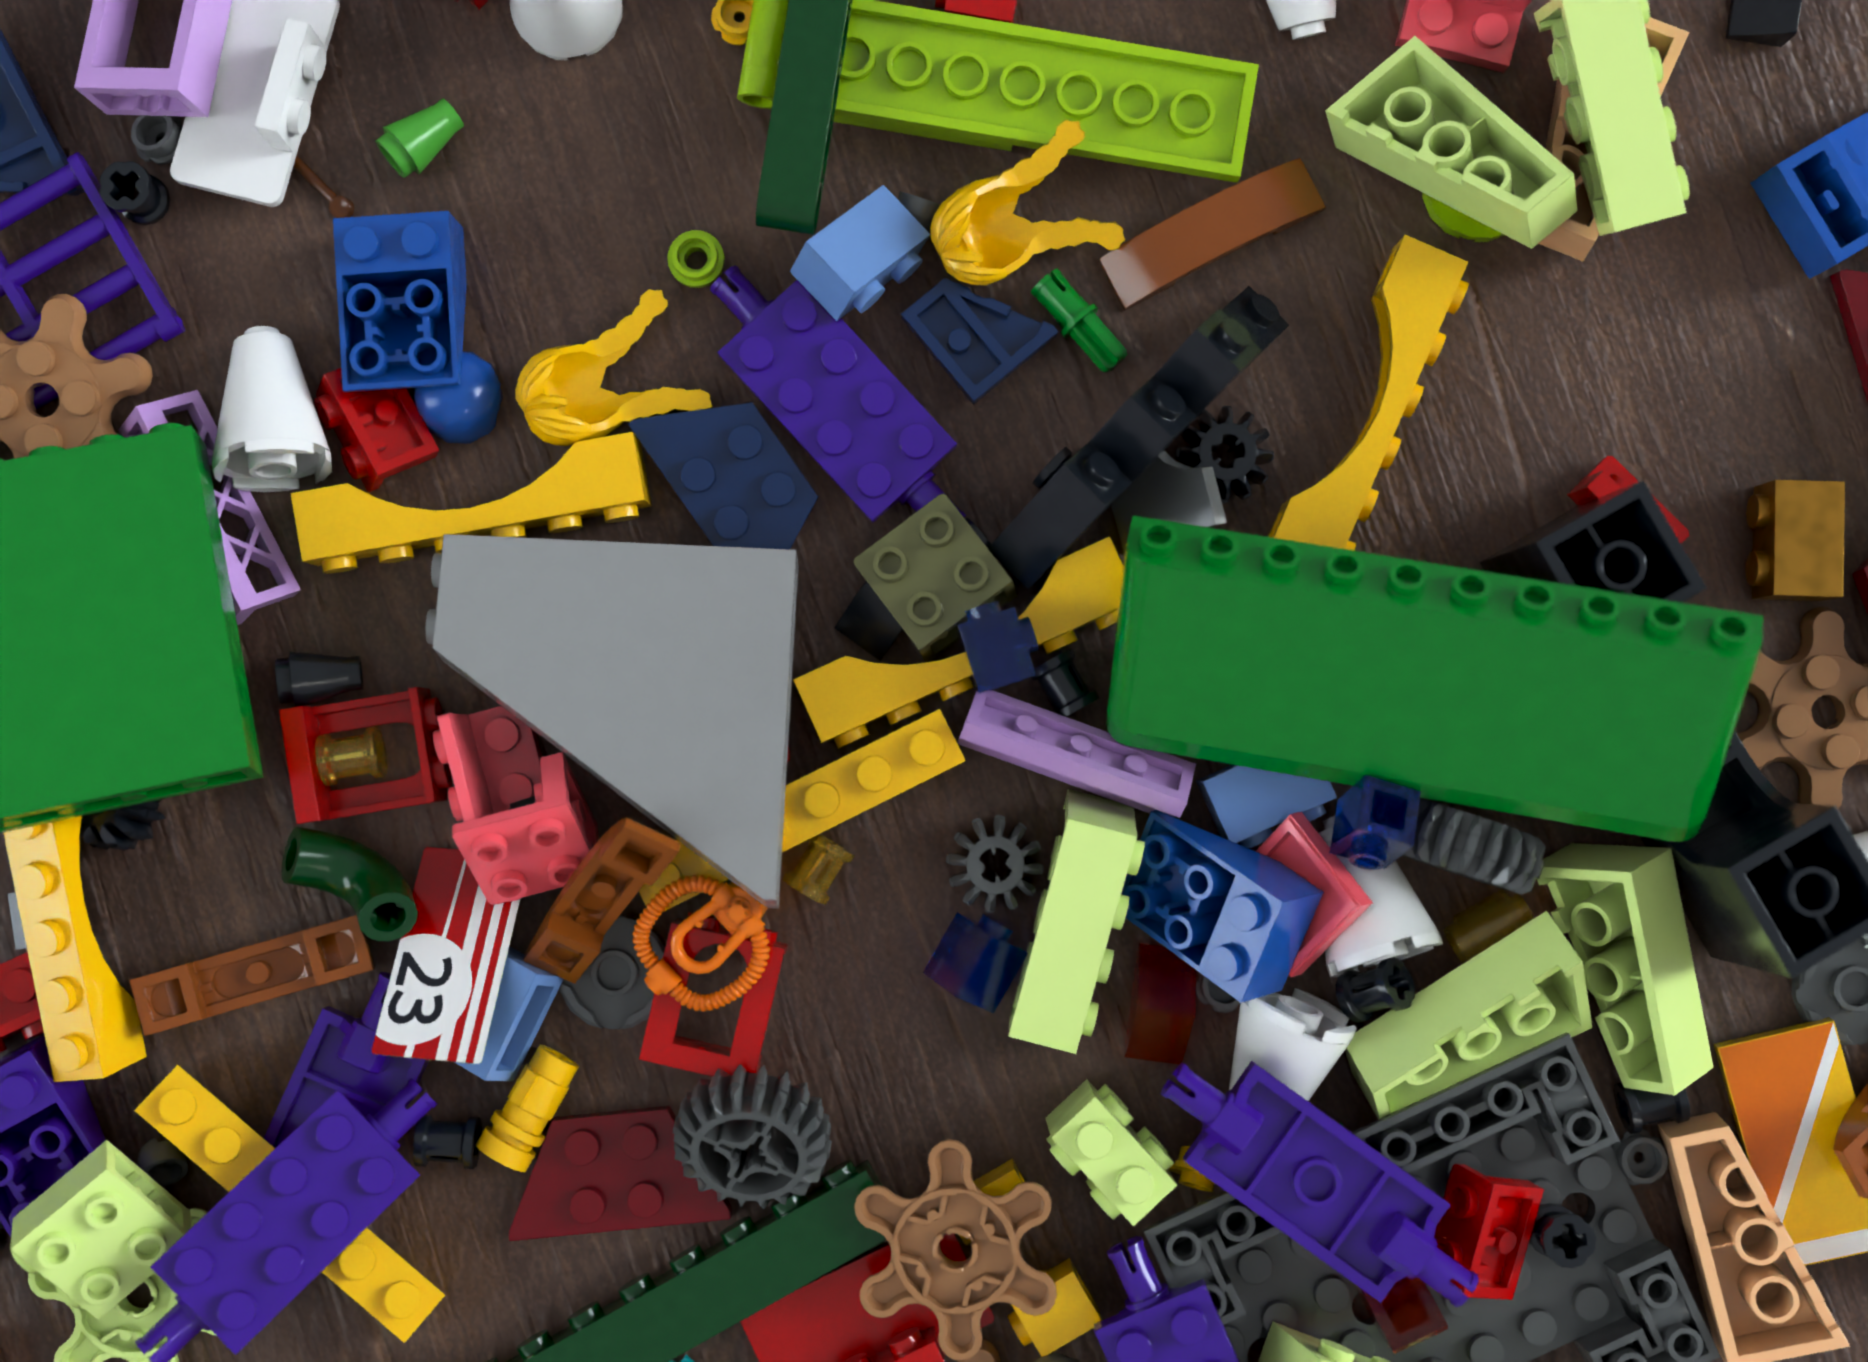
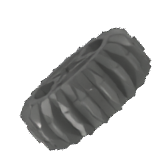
M1409 796L1398 799L1394 812H1390L1385 827L1387 833L1384 843L1392 853L1518 894L1532 892L1536 878H1540L1543 869V856L1546 847L1539 837L1501 824L1500 822L1425 799Z
M740 1063L733 1075L718 1068L711 1080L699 1078L693 1091L687 1092L685 1099L682 1100L673 1127V1134L675 1135L673 1140L675 1142V1160L682 1162L683 1177L696 1178L698 1191L715 1190L718 1202L727 1197L737 1199L740 1208L747 1201H756L765 1209L771 1199L786 1205L787 1198L792 1194L805 1196L811 1183L819 1182L820 1175L824 1172L826 1159H829L832 1143L829 1140L831 1124L829 1122V1115L823 1113L822 1098L809 1097L810 1093L808 1092L807 1083L791 1085L787 1071L778 1077L768 1075L765 1065L757 1073H748Z

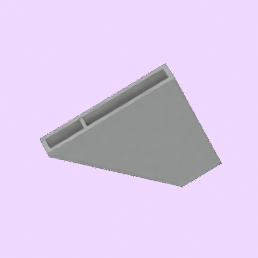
M444 534L442 553H434L431 565L432 585L434 588H438L436 609L428 610L425 626L427 643L433 644L432 648L443 662L766 908L779 909L799 571L797 551L789 549Z

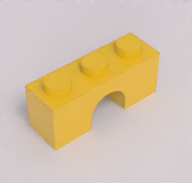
M1013 1159L974 1181L976 1187L984 1194L991 1196H1002L1010 1192L1016 1185L1026 1182ZM959 1235L965 1245L971 1243L970 1238L966 1239L964 1236ZM1070 1258L1051 1269L1039 1270L1049 1275L1056 1285L1057 1297L1055 1304L1048 1312L1032 1316L1012 1305L1015 1311L1007 1315L1022 1345L1025 1347L1033 1342L1041 1357L1047 1356L1094 1328L1095 1323L1102 1321L1097 1304Z

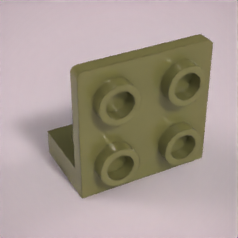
M945 494L938 495L858 555L853 561L857 570L905 631L913 646L926 662L933 660L1018 596L1013 580Z

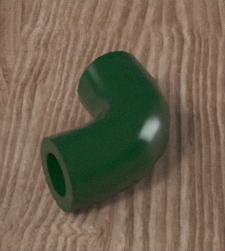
M295 827L292 830L282 860L281 873L284 883L314 888L345 900L354 908L361 931L373 940L393 941L411 931L417 921L418 911L411 888L400 870L378 852L355 840L302 827Z

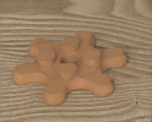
M57 294L45 302L41 311L39 330L34 337L27 341L12 340L0 329V442L10 448L14 459L29 456L30 451L39 447L59 446L68 449L89 445L90 440L98 436L118 435L111 421L114 406L123 398L140 395L151 385L153 378L152 368L141 355L122 353L108 360L97 359L90 355L84 347L82 340L83 329L87 321L86 310L83 303L72 295ZM44 384L52 386L59 397L58 408L52 415L47 417L37 414V409L34 405V388Z
M1817 607L1806 612L1801 619L1799 627L1801 644L1793 657L1788 660L1777 661L1766 656L1760 650L1747 689L1757 701V720L1752 727L1744 732L1737 733L1759 770L1772 762L1788 764L1795 770L1799 778L1797 796L1799 804L1836 806L1839 809L1843 800L1842 782L1846 771L1855 765H1868V663L1861 664L1849 657L1844 647L1845 625L1841 616L1832 608ZM1822 696L1832 698L1831 702L1836 710L1835 719L1837 722L1831 724L1826 729L1814 722L1811 710L1814 702Z
M947 1139L934 1145L929 1153L930 1183L921 1195L914 1198H903L894 1194L887 1187L873 1185L863 1189L857 1196L854 1205L857 1219L866 1228L882 1234L889 1242L891 1248V1260L887 1267L879 1273L869 1276L864 1281L860 1290V1301L863 1308L877 1318L892 1316L900 1308L908 1304L927 1306L938 1319V1341L940 1348L951 1359L963 1361L974 1357L981 1348L983 1335L980 1327V1318L983 1311L990 1305L998 1302L1010 1303L1022 1312L1035 1316L1048 1312L1055 1304L1057 1290L1053 1279L1045 1272L1027 1265L1019 1249L1020 1240L1024 1233L1032 1227L1042 1224L1048 1218L1052 1209V1200L1049 1192L1036 1182L1020 1183L1002 1196L984 1194L976 1187L972 1180L971 1168L973 1160L968 1148L958 1140ZM946 1233L948 1235L959 1234L966 1239L970 1238L972 1242V1255L967 1260L961 1262L952 1261L943 1254L940 1240Z

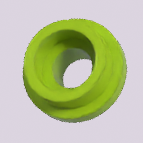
M691 230L682 233L672 242L668 251L667 260L672 275L678 282L687 287L703 288L709 286L719 278L724 269L725 255L722 246L713 235L705 231ZM693 252H703L707 255V262L700 269H691L687 266V259Z

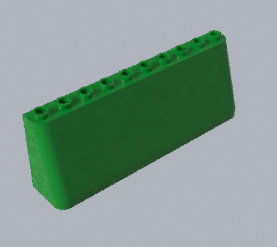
M1133 516L1127 537L1106 725L1109 734L1117 742L1130 747L1654 839L1681 842L1693 838L1699 832L1707 815L1763 643V615Z

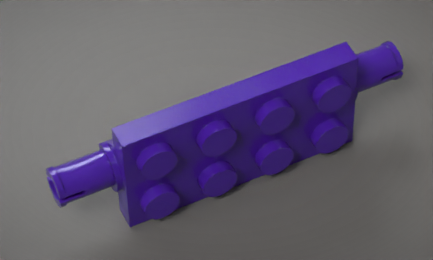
M736 265L727 269L724 274L728 277L727 280L738 291L737 293L721 277L715 280L710 287V291L743 324L741 331L723 346L717 354L872 523L898 502L901 505L908 503L917 512L938 495L945 494L932 480L935 477L933 470L957 447V443L842 318L836 321L798 280L775 300L770 301L763 297ZM954 504V506L958 509V511L961 513V515L965 518V517L967 516V515L965 514V512H964V511H961V510Z
M380 972L378 982L361 1018H355L331 1006L322 1008L264 1136V1139L275 1149L337 1090L363 1116L368 1112L374 1116L408 1083L407 1081L411 1077L419 1084L429 1062L428 1059L375 1055L371 1052L391 973Z
M1252 1060L1232 1089L1226 1093L1219 1091L1190 1070L1184 1063L1178 1065L1172 1074L1176 1077L1175 1079L1191 1091H1185L1168 1079L1162 1088L1161 1095L1169 1098L1203 1123L1202 1131L1183 1156L1187 1164L1380 1303L1394 1284L1405 1277L1408 1279L1417 1277L1448 1299L1455 1307L1462 1306L1469 1297L1462 1293V1290L1450 1282V1280H1456L1473 1293L1478 1284V1275L1473 1271H1469L1437 1248V1240L1434 1238L1437 1223L1450 1207V1204L1444 1198Z
M412 1077L374 1116L369 1112L363 1116L337 1090L151 1266L153 1271L177 1294L175 1299L178 1302L147 1333L135 1341L138 1348L146 1354L167 1337V1341L149 1358L151 1362H169L202 1329L206 1331L211 1330L235 1355L238 1354L421 1176L398 1152L397 1149L401 1147L398 1140L430 1109H434L438 1104L425 1093L409 1109H406V1106L423 1090Z
M1141 1236L1127 1239L1129 1245L1127 1249L1134 1262L1133 1264L1130 1262L1122 1242L1108 1249V1257L1112 1260L1128 1296L1124 1302L1126 1306L1116 1315L1094 1324V1332L1108 1362H1240L1203 1278L1179 1288H1169L1166 1283H1160Z

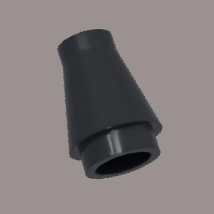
M290 651L289 657L277 658L275 660L276 685L281 704L294 703L295 707L305 706L346 692L363 690L364 688L360 656L343 657Z

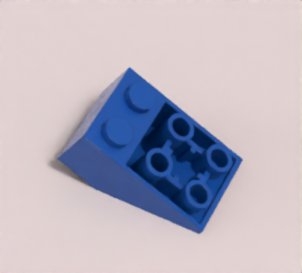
M1868 112L1778 163L1750 183L1809 279L1868 246Z
M449 211L333 218L343 391L358 392L461 385L467 287L463 226Z
M1158 810L1151 811L1140 841L1145 842V847L1137 876L1126 875L1121 893L1122 895L1129 896L1126 918L1240 1003L1282 991L1324 892L1277 860Z

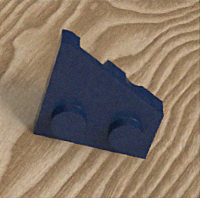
M947 278L941 280L901 313V319L973 405L1052 341L1059 332L1054 325L1043 321L1040 323L1011 310L1009 305L993 298L978 296L972 293L970 288Z

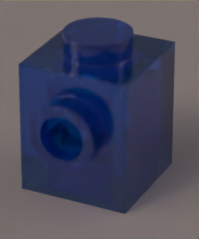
M999 601L965 611L968 622L958 624L957 630L977 694L1036 676L1029 653L1038 651L1039 647L1029 617L1018 619L1015 607L1002 611Z
M1364 775L1337 801L1330 853L1348 858L1349 862L1358 868L1385 870L1414 846L1421 792Z
M957 912L923 973L955 997L995 1013L1028 953L1009 940L1013 930L998 920L983 914L979 922Z

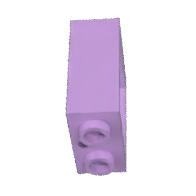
M93 0L74 88L107 115L208 117L232 0H183L169 68L125 67L139 0Z

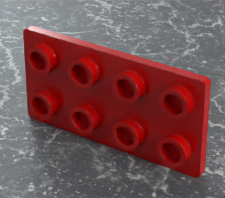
M946 1233L940 1240L943 1254L952 1261L961 1262L967 1260L956 1234L948 1235ZM889 1242L831 1270L740 1321L759 1362H945V1353L940 1348L938 1341V1319L927 1306L908 1304L887 1318H877L863 1308L860 1301L861 1287L869 1276L879 1273L889 1264L891 1260ZM990 1306L983 1311L980 1318L981 1328L994 1322V1313Z

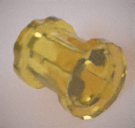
M376 726L366 728L364 734L332 739L330 735L325 734L319 735L316 738V763L319 775L325 786L337 785L340 778L371 774L374 778L386 776L388 768L386 747L382 733Z
M818 834L808 839L810 843L792 872L786 871L782 880L812 900L826 905L830 899L827 891L843 864L851 863L855 855L826 836Z

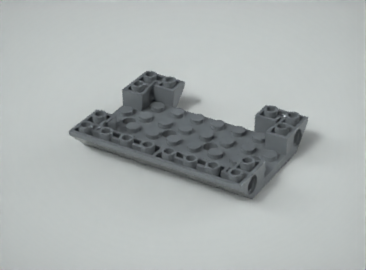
M1567 1032L1352 1132L1442 1198L1444 1197L1454 1164H1465L1485 1176L1529 1180L1544 1188L1540 1206L1548 1203L1562 1205L1563 1200L1572 1193L1585 1194L1588 1200V1211L1582 1219L1585 1223L1591 1225L1596 1236L1594 1253L1588 1257L1586 1263L1582 1266L1565 1268L1556 1264L1552 1258L1536 1251L1529 1243L1513 1300L1468 1298L1462 1306L1455 1307L1448 1299L1417 1277L1413 1279L1405 1277L1394 1284L1382 1301L1381 1308L1375 1316L1367 1319L1356 1317L1352 1311V1303L1356 1295L1364 1290L1226 1191L1143 1229L1169 1288L1183 1287L1202 1278L1204 1279L1240 1362H1249L1247 1359L1249 1347L1256 1340L1267 1338L1272 1321L1318 1339L1336 1342L1365 1357L1372 1359L1373 1356H1377L1391 1362H1529L1572 1341L1585 1362H1711L1721 1357L1671 1249L1654 1238L1630 1184L1619 1167L1618 1159L1611 1145L1620 1140L1571 1035ZM1562 1225L1561 1235L1568 1234L1569 1228ZM1559 1236L1552 1238V1242L1559 1246Z

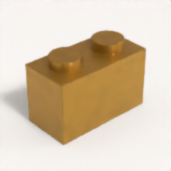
M1773 480L1754 487V494L1750 496L1746 510L1748 526L1753 529V551L1747 557L1745 568L1746 580L1752 586V599L1824 601L1843 597L1845 482Z

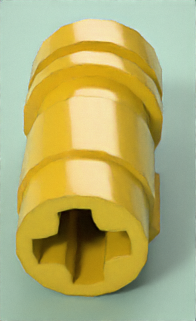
M540 1044L529 1064L524 1066L507 1097L509 1099L503 1109H496L490 1121L494 1125L492 1127H485L476 1143V1147L494 1161L515 1171L526 1172L536 1155L533 1147H540L543 1143L545 1135L542 1131L547 1122L552 1120L568 1092L569 1084L579 1065L564 1054Z

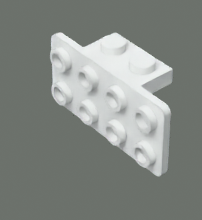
M232 0L209 116L185 117L170 167V174L177 183L269 207H276L283 202L302 135L306 132L309 125L311 104L317 83L322 78L325 70L326 53L340 8L339 0Z

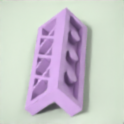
M198 390L138 405L118 430L120 435L125 438L147 434L152 427L168 423L165 415L188 410L198 430V435L206 444L209 465H212L217 426ZM223 475L224 481L220 492L214 490L218 517L220 519L223 509L242 517L250 530L246 542H243L225 534L220 524L237 625H239L256 609L293 597L301 588L251 492L233 488L232 478ZM249 560L268 567L278 586L256 593L245 572Z
M980 685L977 687L957 744L1149 814L1153 810H1158L1178 818L1181 817L1188 803L1196 767L1195 763L1164 752L1123 745L1117 742L1107 731Z

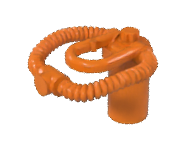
M692 875L691 878L690 876H685L684 879L679 878L677 882L672 881L671 885H666L665 889H660L659 893L655 894V898H652L650 903L646 905L647 908L643 909V913L639 915L640 918L636 920L637 924L634 925V931L632 932V942L635 944L633 947L637 951L636 956L640 958L641 963H644V968L648 969L645 973L647 976L644 978L646 985L658 996L662 993L666 995L670 992L671 997H675L677 1002L681 1001V1005H687L688 1009L693 1008L695 1011L701 1010L703 1012L707 1010L713 1011L714 1009L725 1007L731 1001H736L737 998H741L742 994H746L747 990H751L752 985L757 984V979L761 978L760 973H764V967L768 965L766 960L770 957L768 954L770 947L766 945L769 944V940L766 939L767 933L763 932L765 924L761 920L768 908L732 881L730 884L727 882L719 884L718 879L713 880L710 876L705 879L704 875H699V877ZM697 891L699 893L703 891L704 894L708 893L709 896L713 895L708 903L680 922L672 934L670 942L671 952L680 967L687 972L695 974L710 973L719 968L745 939L751 937L750 941L753 942L751 944L753 947L752 957L750 958L751 962L748 963L749 967L745 968L742 975L724 988H720L719 991L706 995L697 994L692 989L688 990L687 986L684 987L683 983H679L682 978L663 958L658 960L659 956L655 955L656 953L651 946V942H649L650 933L653 928L652 925H655V921L658 920V916L662 915L665 908L669 907V904H672L673 900H677L678 897L687 895V893H696ZM713 914L732 936L725 944H719L717 947L718 951L712 958L706 961L693 960L684 951V936L695 926L701 928L704 920Z

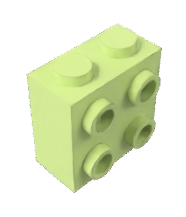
M1086 1079L1045 1118L1050 1132V1136L1046 1138L1051 1145L1049 1150L1072 1176L1080 1169L1088 1177L1085 1182L1092 1190L1090 1195L1110 1218L1115 1220L1122 1214L1132 1226H1135L1177 1186L1168 1170L1175 1162L1167 1154V1149L1145 1126L1137 1133L1129 1125L1134 1118L1128 1112V1107L1108 1085L1104 1084L1097 1090Z
M106 1140L13 1217L10 1250L15 1261L25 1271L32 1274L39 1272L53 1283L57 1293L65 1303L76 1309L83 1307L99 1320L155 1273L151 1266L191 1229V1213L188 1208Z

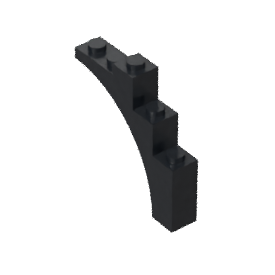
M1248 286L1222 310L1218 309L1189 336L1152 378L1126 400L1097 434L1054 474L988 547L989 551L1027 589L1034 585L1162 452L1283 333L1289 324L1280 316L1276 305L1270 299L1257 294Z

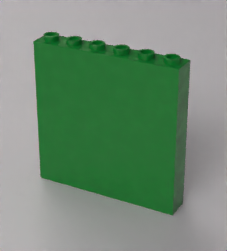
M165 423L152 427L147 434L126 438L115 434L102 435L91 439L89 445L68 449L59 446H44L30 451L29 456L11 460L0 458V833L264 778L207 447L192 425L184 426L178 423Z

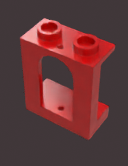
M412 687L404 692L320 706H298L279 709L296 824L314 823L447 801L446 788L452 787L453 778L449 764H441L433 741V732L440 729L437 716L443 715L439 699L437 697L431 698L429 688ZM392 723H409L414 726L421 768L415 775L405 779L331 791L323 735Z
M688 912L687 917L693 914L694 912ZM710 915L704 920L701 928L695 926L684 936V951L694 960L703 948L713 944H725L732 935L726 929L720 928L721 923L715 916ZM677 918L671 922L663 959L682 978L679 983H683L685 987L687 986L690 972H687L677 964L672 956L670 945L674 930L684 920ZM767 928L763 931L767 933L766 939L769 940V944L766 945L770 947L768 952L770 957L766 960L768 965L764 967L765 972L760 973L761 978L757 979V984L752 985V989L747 990V993L744 994L732 1048L675 1035L682 1009L681 1001L677 1002L675 997L670 996V992L666 995L662 993L659 996L654 993L639 1060L711 1077L714 1076L718 1068L733 1075L740 1063L748 1073H757L760 1068L762 1047L781 966L788 948V944L776 941L778 932ZM751 937L745 939L736 948L744 957L747 967H749L748 963L751 962L750 958L753 953Z

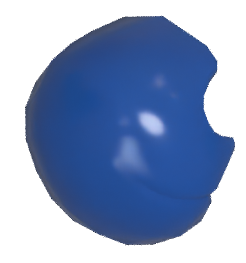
M463 351L461 385L415 388V402L417 410L430 433L447 443L470 444L489 434L496 426V417L503 394L500 388L501 383L492 364L473 352Z

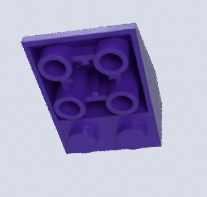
M44 1034L0 1058V1222L10 1237L13 1217L106 1141L84 1081L54 1082Z

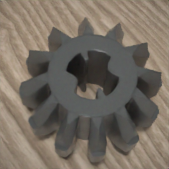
M1003 815L995 816L993 834L989 835L986 834L982 820L980 818L973 819L972 827L979 839L973 843L964 833L957 832L954 835V840L968 850L967 855L948 853L946 855V863L966 866V871L956 873L949 878L951 887L961 886L971 880L973 885L965 892L963 902L971 905L975 902L980 892L983 891L986 893L984 901L986 913H994L996 894H1003L1009 910L1018 908L1017 900L1011 890L1017 886L1026 895L1033 896L1036 888L1022 878L1023 873L1040 875L1044 871V866L1040 863L1024 862V857L1035 854L1041 849L1039 842L1036 840L1030 841L1021 847L1016 845L1027 830V827L1022 823L1014 826L1008 837L1003 836L1006 824ZM995 848L1005 850L1008 853L1004 859L1009 868L1008 873L999 878L995 872L994 879L983 876L982 873L984 872L985 865L980 859L981 855L988 849H990L992 855H995Z

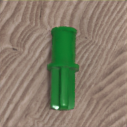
M1058 268L1052 270L1050 275H1045L1033 287L1030 293L1037 298L1063 328L1060 334L1064 338L1071 336L1100 371L1105 373L1112 371L1125 359L1127 350L1095 314L1099 308L1094 303L1088 305Z

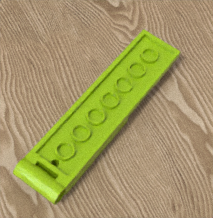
M753 0L737 99L744 104L763 109H772L789 0ZM853 0L834 122L1012 152V146L1038 149L1044 144L1049 143L1056 134L1057 126L1063 121H1079L1080 128L1085 132V138L1080 144L1069 149L1067 155L1237 183L1241 177L1259 64L876 0Z

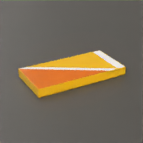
M1828 1017L1818 1021L1806 1022L1715 1043L1714 1048L1743 1152L1764 1188L1777 1216L1790 1235L1804 1265L1867 1253L1868 1199L1858 1196L1833 1150L1839 1126L1846 1112L1856 1099L1835 1021Z

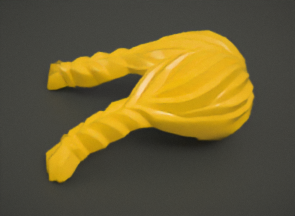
M1063 121L1057 126L1056 134L1049 143L1039 147L1031 157L1021 159L1014 167L1004 170L1000 175L975 180L957 189L941 203L933 216L930 232L931 241L947 273L964 283L987 286L1006 278L1028 262L1033 254L1043 253L1050 248L1058 250L1068 245L1075 247L1088 241L1090 243H1098L1108 250L1119 249L1120 244L1125 241L1124 229L1115 221L1100 222L1098 220L1077 217L1069 221L1050 222L1042 220L1032 223L1023 217L1013 214L1020 194L1030 191L1034 186L1043 181L1045 176L1057 168L1061 158L1065 157L1068 150L1080 144L1085 138V132L1080 128L1079 121Z
M648 289L640 296L639 305L636 306L632 315L620 320L615 328L606 330L598 339L590 340L585 344L548 348L530 358L519 375L515 388V399L524 412L530 430L543 442L559 446H569L578 441L605 437L617 429L623 422H631L640 417H652L657 414L665 415L674 409L678 411H694L708 409L713 406L710 400L711 395L701 389L685 390L682 388L662 387L660 389L628 392L618 395L615 392L601 388L606 367L616 363L620 357L624 356L632 344L637 342L643 335L646 326H649L652 322V318L663 313L667 308L668 300L663 297L662 290Z

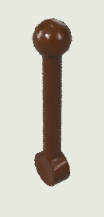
M296 155L293 167L329 202L331 215L335 218L351 217L354 213L353 202L347 197L337 196Z

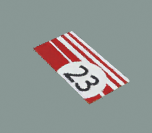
M426 847L423 851L412 893L418 911L417 921L411 931L400 939L371 1052L375 1055L480 1064L484 1055L520 899L496 905L489 904L459 849Z

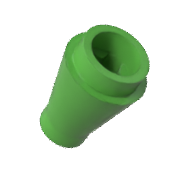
M442 98L430 107L384 126L383 131L385 134L376 139L375 142L393 169L401 177L406 178L413 172L420 175L452 136L464 127V124L454 108Z

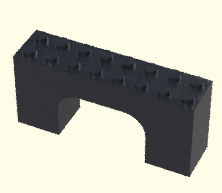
M1644 480L1578 505L1479 562L1486 572L1681 603L1707 589ZM1735 730L1707 815L1699 832L1693 838L1681 842L1640 836L1646 847L1672 849L1683 910L1712 958L1793 978L1868 934V860L1837 807L1799 804L1781 794L1756 766Z

